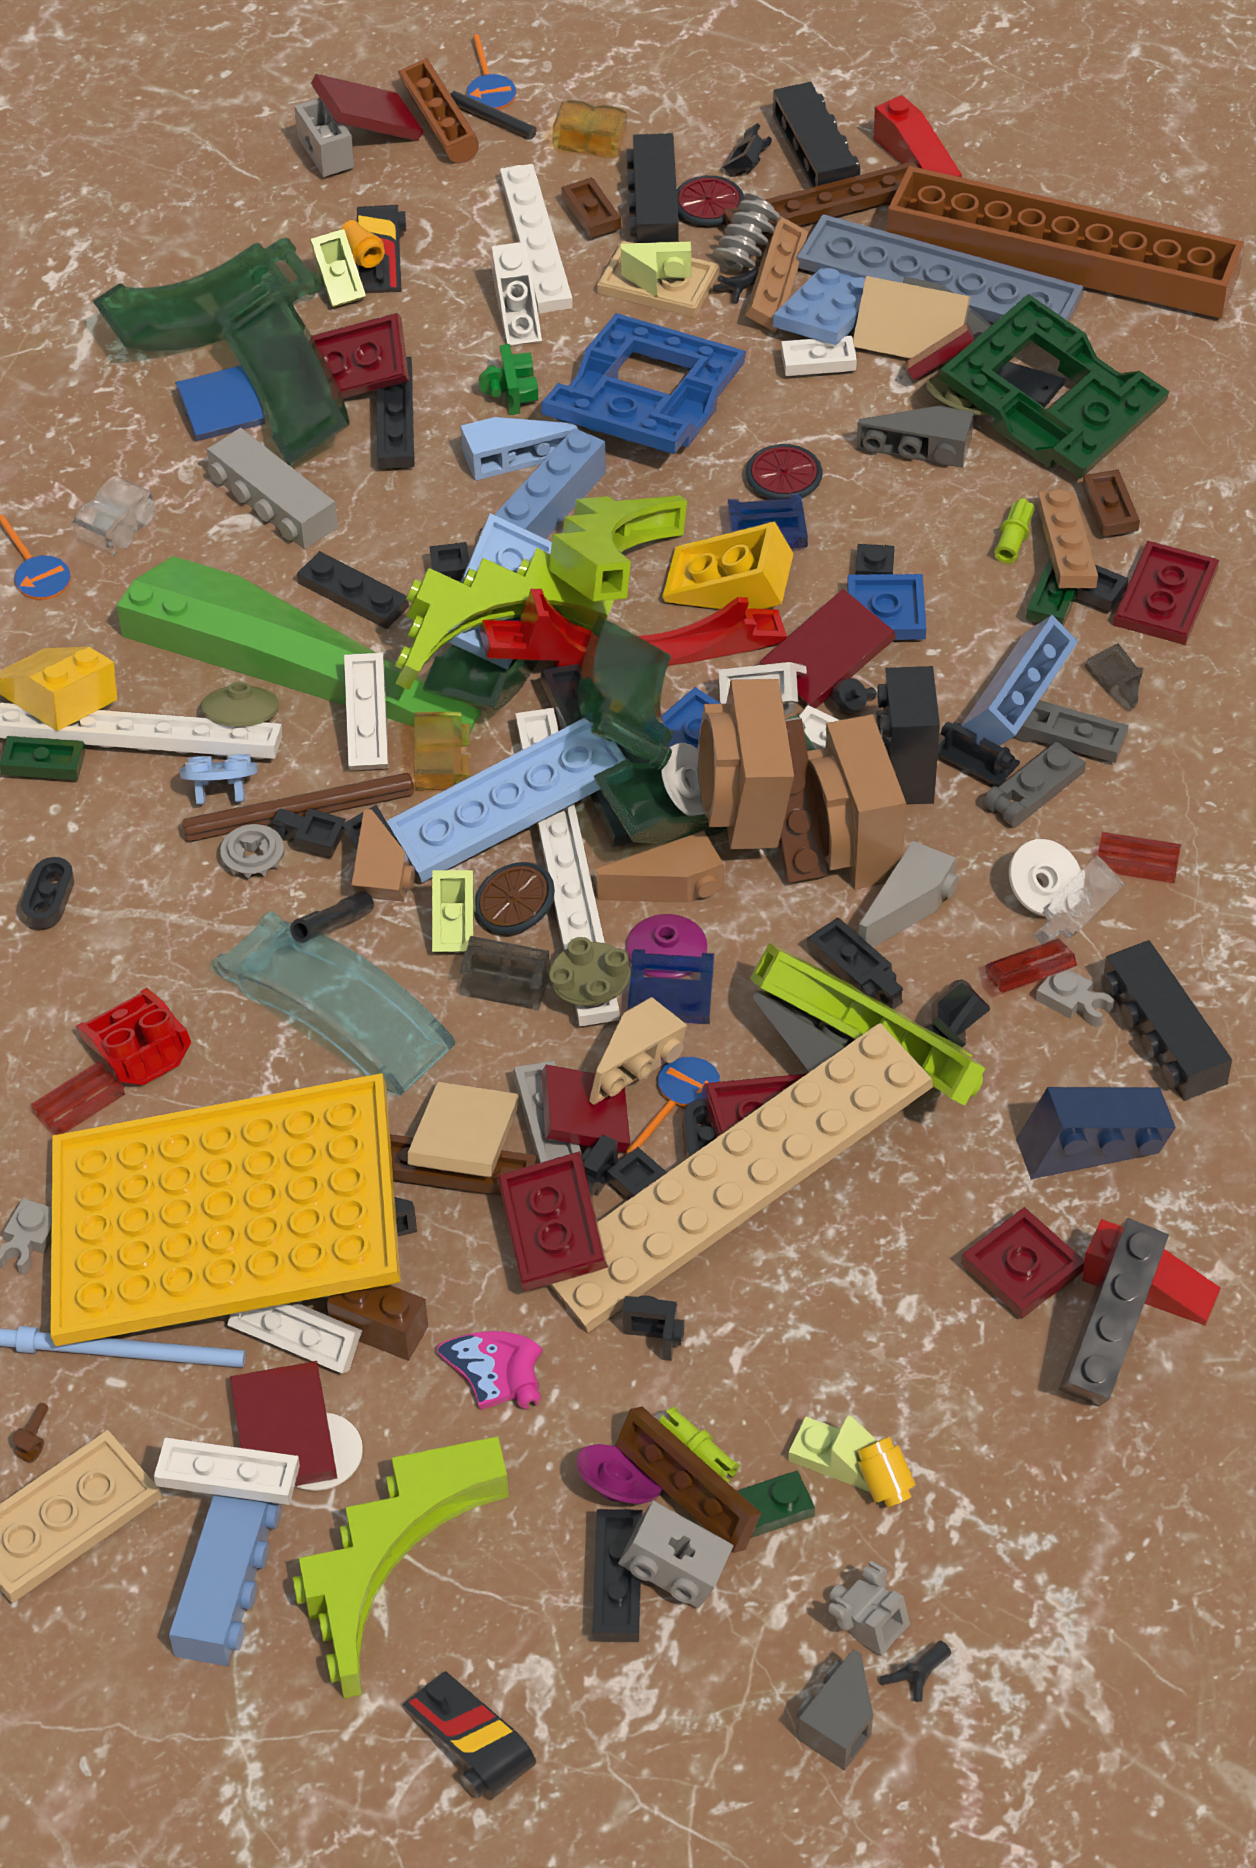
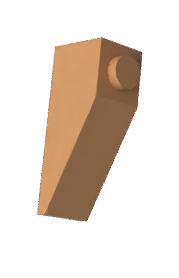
M701 831L594 869L595 895L598 900L690 902L701 897L712 896L716 892L724 890V863L705 831Z

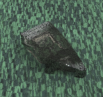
M1119 643L1088 658L1085 668L1093 678L1119 703L1129 710L1134 709L1138 703V691L1143 668L1137 667Z

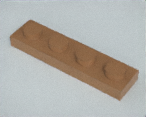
M782 216L780 221L772 223L775 231L769 233L768 244L765 247L745 316L773 332L778 329L773 327V314L789 300L800 263L797 260V256L806 243L808 231Z
M1061 489L1038 491L1036 504L1058 587L1096 588L1098 574L1075 492H1067Z

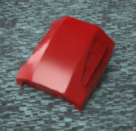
M148 988L141 990L140 994L90 1021L76 1025L78 1033L84 1042L103 1058L114 1071L117 1079L120 1082L145 1085L178 1067L192 1043L187 1029L176 1019L165 1002Z

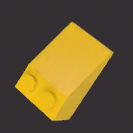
M775 522L676 546L662 597L667 603L716 609L723 608L736 597H748L749 605L747 608L770 609L782 604L794 553Z
M91 647L44 648L0 670V695L54 730L59 731L117 701L114 661Z

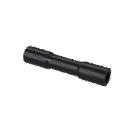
M360 891L340 900L331 907L300 917L291 923V935L297 942L305 943L325 934L333 927L361 918L372 912L374 908L373 898L369 893Z

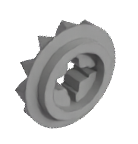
M251 824L236 828L224 838L221 844L220 853L223 866H228L233 875L244 873L248 879L254 873H260L265 877L268 869H278L279 860L284 857L283 840L275 830L264 825ZM256 849H259V856L256 854H252L249 857H246L245 851L248 850L250 852H254Z

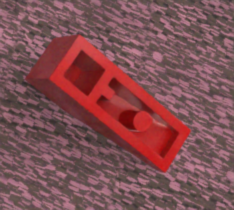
M902 94L875 107L873 139L901 164L914 161L918 168L962 178L961 172L923 112Z
M1103 1219L1100 1220L1086 1251L1082 1281L1097 1285L1117 1228L1120 1225ZM1164 1249L1144 1304L1206 1326L1221 1287Z

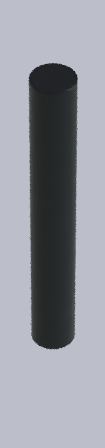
M452 91L450 94L457 106L526 138L533 139L536 135L537 128L531 124L457 91Z

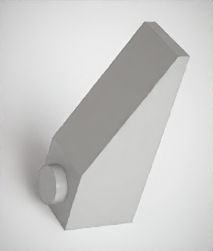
M912 841L861 920L859 936L872 947H875L936 912L945 897L950 899L958 886L959 876L955 875L956 858Z

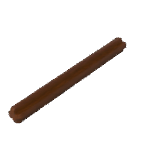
M402 773L185 818L182 820V827L186 840L190 842L229 834L236 828L245 825H272L278 809H286L305 817L309 808L330 813L411 796L414 793V786L410 774Z

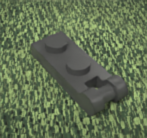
M1039 700L1014 737L1022 742L1037 740L1051 745L1057 741L1068 750L1116 763L1127 738L1129 725Z
M1056 741L1000 787L994 786L986 793L982 803L992 812L998 811L1003 814V820L1012 827H1017L1085 772L1086 762Z

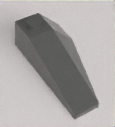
M755 991L752 997L809 1072L854 1041L853 1037L833 1026H820L821 1020L768 991Z

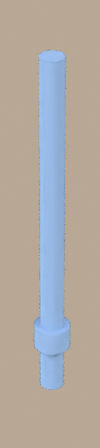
M19 1326L18 1330L0 1328V1346L15 1347L17 1352L35 1354L38 1349L244 1368L246 1359L245 1350L113 1338H99L55 1347L51 1333L39 1332L38 1327Z

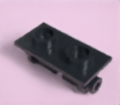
M947 721L942 727L941 735L945 738L938 745V756L997 787H1000L1020 764V761L1010 754V749L1007 747L1003 748L985 738L978 745L976 743L977 734L962 727L961 723L957 721L953 724Z

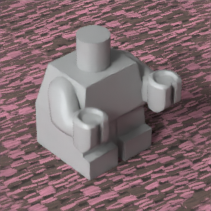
M870 1561L868 1563L870 1568L865 1566L862 1570L863 1577L869 1581L858 1580L850 1590L840 1584L836 1585L830 1593V1600L836 1604L831 1603L828 1611L836 1617V1622L840 1629L849 1631L860 1644L882 1656L910 1626V1620L904 1596L894 1590L892 1592L886 1590L887 1582L885 1577L887 1569L874 1561Z

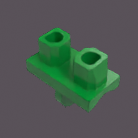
M510 344L499 345L502 366L501 368H496L495 366L487 367L478 378L479 388L484 394L495 398L505 392L509 414H520V403L539 400L537 379L533 377L531 352L512 354Z

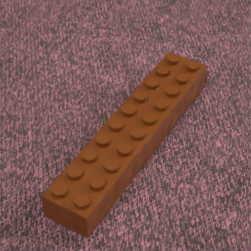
M912 166L908 167L892 199L887 217V232L1103 292L1217 318L1223 317L1240 275L1244 249L1243 241Z

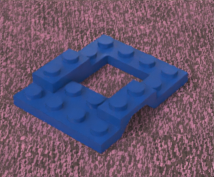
M615 313L586 348L578 374L569 386L557 383L542 401L541 414L556 418L561 422H570L583 426L595 432L613 435L628 442L643 444L661 452L675 454L681 445L689 447L715 413L717 398L745 363L746 351ZM633 352L646 355L651 359H660L677 364L685 369H691L671 395L618 379L620 367Z

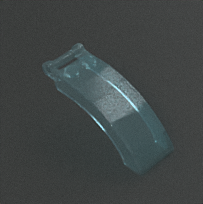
M273 911L267 912L259 920L260 925L227 954L221 953L212 961V966L217 974L226 980L237 983L246 997L274 1007L301 1021L336 1046L367 1076L383 1073L387 1091L401 1096L456 1044L453 1036L415 997L373 963L325 935H320L305 943L297 942L290 932L291 923L282 920Z

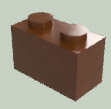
M391 1285L331 1295L327 1301L329 1317L362 1330L359 1342L407 1361L410 1360L428 1328L426 1299Z

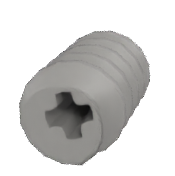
M745 193V200L738 204L739 212L732 215L731 221L733 224H729L725 228L726 236L720 238V248H716L712 252V256L716 261L735 272H742L743 267L755 268L756 265L749 256L761 257L762 251L755 246L756 243L767 245L768 239L762 232L773 233L775 228L768 221L778 222L781 219L780 214L774 210L771 204L750 193Z

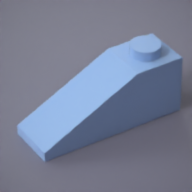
M493 417L460 426L462 453L476 481L541 464L574 428H578L573 423Z

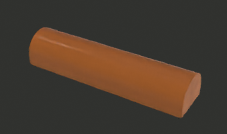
M428 58L397 71L400 80L448 158L455 163H463L472 159L479 148L477 136Z

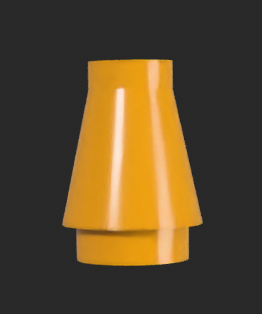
M350 220L343 224L341 230H345L355 263L366 268L379 264L385 254L383 241L360 226L355 220Z

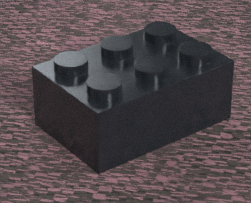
M933 666L885 668V684H878L877 686L878 708H883V710L876 711V724L906 805L934 804L940 721Z

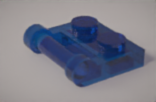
M801 494L790 495L789 499L739 502V499H727L728 520L731 532L775 522L790 548L808 547V534Z
M633 949L628 1010L652 997L684 1023L710 1024L715 953H702L701 957L648 954L645 949ZM645 970L698 972L701 973L700 980L644 977Z

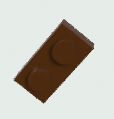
M593 177L561 187L562 199L590 238L621 229L620 215Z
M1119 469L1083 475L1082 487L1102 536L1139 531L1140 519Z

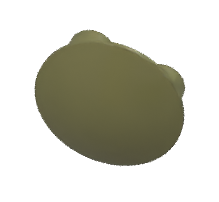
M586 937L572 939L568 943V948L555 958L549 970V981L555 994L566 1002L580 1006L599 1005L616 998L627 987L631 977V967L625 950L605 943L591 942Z

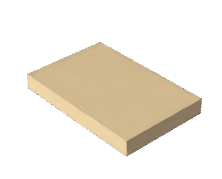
M626 241L621 242V244H634ZM620 244L597 284L598 294L696 318L719 275L720 264L691 257V278L657 279L658 296H654L621 275Z
M866 276L853 338L854 347L912 358L966 324L971 296ZM954 356L948 359L947 361L943 362L941 365H946L947 363H949L954 358Z
M437 1082L409 1148L408 1164L492 1177L519 1106V1094Z

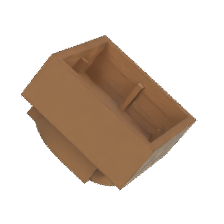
M779 679L731 680L726 704H704L699 731L697 767L701 802L704 814L708 818L709 827H727L730 849L778 848L794 780Z
M873 714L826 723L825 748L807 751L825 862H828L830 870L847 867L855 890L885 884L903 856L906 814L905 798Z

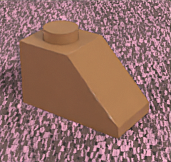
M364 809L352 887L355 893L364 891L369 893L372 898L404 902L406 889L412 890L414 885L415 867L410 865L405 851L373 810Z

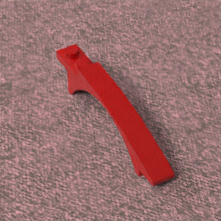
M535 588L530 590L520 621L483 620L479 630L486 658L552 660L555 667L579 664L585 671H621L687 664L753 651L779 644L787 638L779 610L747 608L749 605L748 597H736L712 615L682 628L652 635L619 636L595 632L572 623L554 609L542 589Z

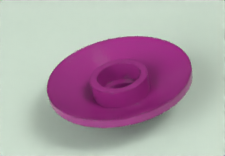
M658 914L642 920L631 930L626 948L630 963L643 975L658 980H676L692 974L702 965L707 955V939L703 930L692 920L676 914Z
M594 1444L584 1447L578 1453L576 1458L578 1473L585 1482L610 1501L635 1504L648 1503L657 1499L662 1490L654 1480L616 1446Z

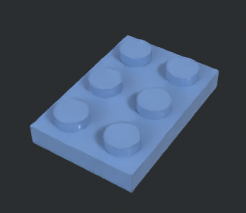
M820 268L773 314V327L837 345L856 326L865 278L841 274L838 270L832 268Z

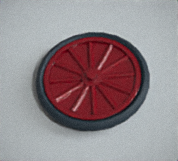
M705 175L694 177L685 181L677 188L678 215L688 222L701 226L724 224V210L738 207V204L745 200L743 191L737 184L720 176Z
M776 444L761 449L750 458L746 466V477L749 485L758 494L776 501H792L806 497L815 491L822 480L823 469L818 458L809 450L792 444Z

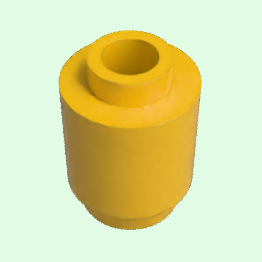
M890 1436L857 1450L861 1459L857 1464L875 1503L884 1500L886 1507L889 1508L912 1497L909 1489L916 1486L915 1480L899 1445L894 1446Z

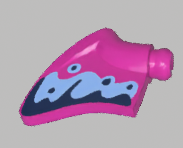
M487 1331L459 1336L447 1340L437 1347L441 1359L461 1374L472 1386L480 1410L512 1399L517 1400L518 1405L524 1409H529V1402L534 1401L535 1406L540 1402L541 1394L538 1391L539 1383L534 1372V1366L543 1350L531 1339L511 1332Z

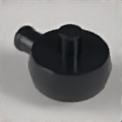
M847 678L840 680L834 686L832 701L841 713L856 714L865 707L867 700H874L877 693L873 687L865 689L864 685L857 679Z

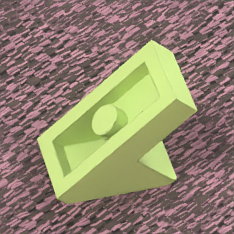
M342 229L312 238L310 241L318 278L323 280L331 308L364 299L366 294L345 230Z
M691 241L621 244V275L650 294L658 296L657 279L691 278Z
M432 870V952H474V912L476 905L473 870Z
M849 1415L846 1417L841 1429L805 1417L789 1450L788 1461L870 1492L857 1464L861 1461L857 1450L877 1440L858 1421Z

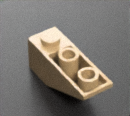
M652 997L624 1012L596 1070L589 1101L594 1105L608 1096H615L625 1086L638 1079L646 1078L653 1070L665 1063L674 1062L684 1049L683 1040L687 1024Z

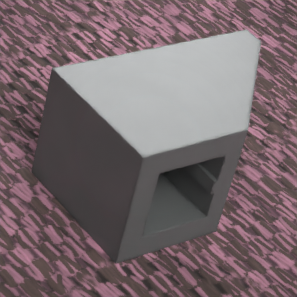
M855 1649L849 1653L843 1662L836 1660L831 1665L823 1680L824 1687L816 1697L812 1694L807 1696L796 1714V1718L799 1720L798 1740L844 1771L872 1735L873 1711L862 1656Z

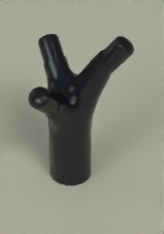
M754 268L735 277L727 278L719 275L717 281L721 284L713 285V290L715 292L721 290L733 291L732 303L737 304L743 289L755 283L759 269Z
M940 1640L904 1668L881 1676L880 1682L882 1685L910 1680L914 1684L913 1701L922 1702L923 1687L929 1675L951 1656V1650L945 1642Z

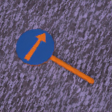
M475 34L473 39L483 76L477 77L469 84L467 96L497 110L503 109L514 101L516 87L507 77L489 73L480 36Z
M0 514L1 525L26 560L21 563L15 573L17 589L24 596L38 600L54 598L63 593L70 584L71 573L68 566L61 559L53 556L40 555L32 557L6 517Z
M681 1057L665 1065L658 1076V1085L660 1092L668 1102L631 1144L626 1154L628 1155L637 1147L640 1148L676 1105L687 1107L690 1102L703 1099L702 1088L704 1083L720 1082V1075L715 1066L697 1057Z

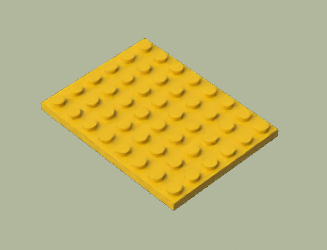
M383 1073L52 1136L51 1338L55 1347L401 1282L387 1089Z

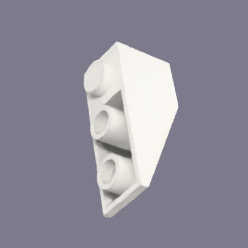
M520 242L492 246L491 268L506 344H510V347L542 343L527 243Z

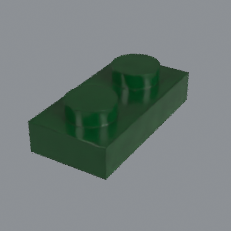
M1051 558L1047 561L1028 605L1026 620L1040 623L1053 615L1064 626L1076 598L1078 588L1058 587Z
M7 736L0 760L1 775L78 780L86 752L84 741Z
M798 1470L737 1491L761 1512L751 1538L815 1516V1506Z

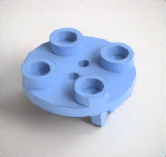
M250 754L228 755L227 760L224 762H212L211 756L188 758V763H185V767L179 769L181 779L194 780L196 804H205L206 802L205 785H209L211 780L228 779V784H234L236 802H244V777L258 773V765L251 762Z

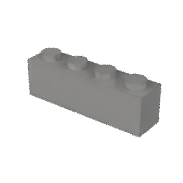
M242 428L237 429L207 448L208 472L211 478L217 484H223L233 492L238 501L241 503L245 502L253 508L263 521H269L277 527L287 540H293L305 550L338 528L335 501Z

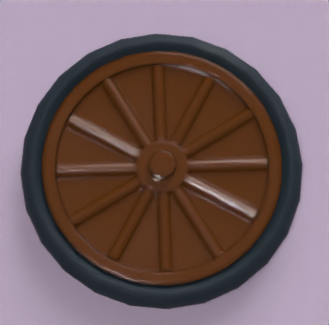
M517 862L505 865L488 876L480 886L475 898L476 916L486 929L494 933L515 934L525 931L538 923L549 911L554 900V881L550 873L535 863Z

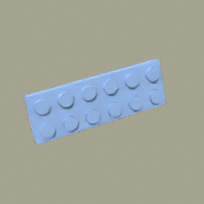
M593 713L386 822L398 844L405 851L411 866L415 867V872L421 882L432 878V870H447L629 775L632 771L623 753L597 715Z

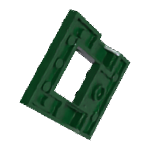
M1027 294L940 370L938 378L995 418L992 427L995 431L1046 467L1050 468L1057 462L1079 479H1082L1083 475H1086L1161 407L1167 401L1170 392L1141 371L1119 373L1096 356L1086 333L1030 294ZM1031 342H1034L1060 361L1057 371L1076 383L1070 391L1049 409H1046L996 374Z

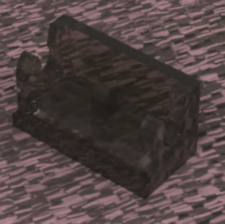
M470 936L460 967V974L464 975L459 988L460 995L539 1010L549 981V951Z

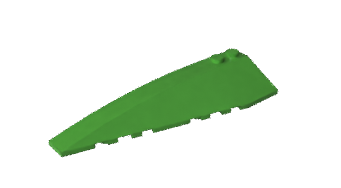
M175 556L168 558L136 578L116 605L122 637L345 706L344 655L376 653L238 575ZM384 657L387 719L465 742L480 717V710L418 675L410 690L395 684L401 669L394 667L395 663Z

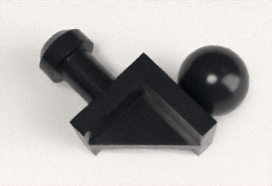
M963 979L956 980L950 984L947 992L931 1004L932 1023L923 1027L960 1047H964L966 1045L965 1030L990 1011V1006L972 989L970 983Z

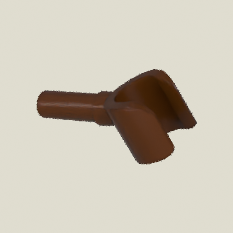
M45 1403L38 1404L25 1429L19 1428L14 1433L15 1455L28 1462H34L44 1446V1439L36 1434L49 1409Z

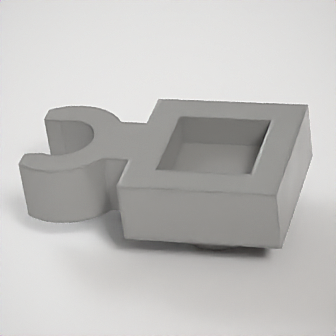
M1057 964L1036 991V1001L1070 1019L1078 1011L1083 1014V1018L1088 1024L1095 1027L1101 1026L1103 1014L1095 1009L1100 1008L1111 1013L1114 1005V999L1110 995L1102 992L1092 993V981L1060 964Z
M22 1198L3 1231L7 1242L0 1247V1268L4 1269L11 1258L19 1257L20 1259L17 1262L19 1274L24 1275L31 1268L32 1259L30 1254L32 1251L45 1253L52 1237V1207Z

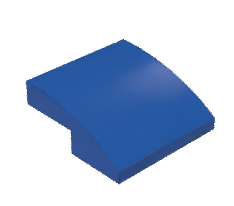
M244 365L175 382L185 416H188L196 442L232 433L239 428L247 429L265 424V415Z

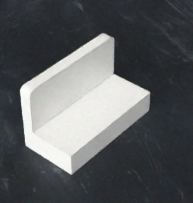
M786 662L720 669V703L726 704L730 681L742 679H779L782 703L798 702L797 675L807 674L806 666Z

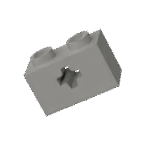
M320 98L295 105L298 139L322 176L325 177L353 168L352 136L346 126L336 123Z
M652 1501L637 1522L618 1564L630 1570L637 1578L650 1581L670 1592L675 1599L700 1608L715 1588L734 1545L661 1504Z

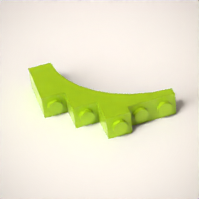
M680 495L615 501L609 496L576 499L575 514L573 516H564L563 533L552 534L549 571L593 602L627 598L631 561L621 552L640 543L684 535L687 499Z
M536 548L530 560L522 559L516 573L483 558L476 571L469 568L462 583L428 568L422 581L414 579L405 599L412 602L406 617L414 620L407 635L413 641L410 648L405 645L403 646L394 667L401 670L395 684L410 690L421 668L440 647L459 634L480 626L483 620L521 618L531 588L542 589L547 600L563 617L574 624L595 632L599 631L608 617L614 600L593 602L549 571L551 554L539 548Z
M768 943L750 977V980L760 988L793 1004L855 1039L881 1023L932 1078L933 1087L964 1106L969 1098L979 1091L983 1082L982 1074L986 1068L972 1059V1055L962 1047L918 1025L906 1015L863 994L853 985Z
M498 1436L391 1457L394 1475L386 1476L389 1499L345 1507L348 1525L339 1526L343 1549L299 1558L301 1576L293 1577L297 1604L307 1603L310 1620H320L323 1642L333 1640L335 1653L326 1655L331 1683L341 1682L343 1698L362 1695L359 1661L364 1627L374 1599L392 1569L416 1543L443 1523L475 1507L509 1498L507 1472Z

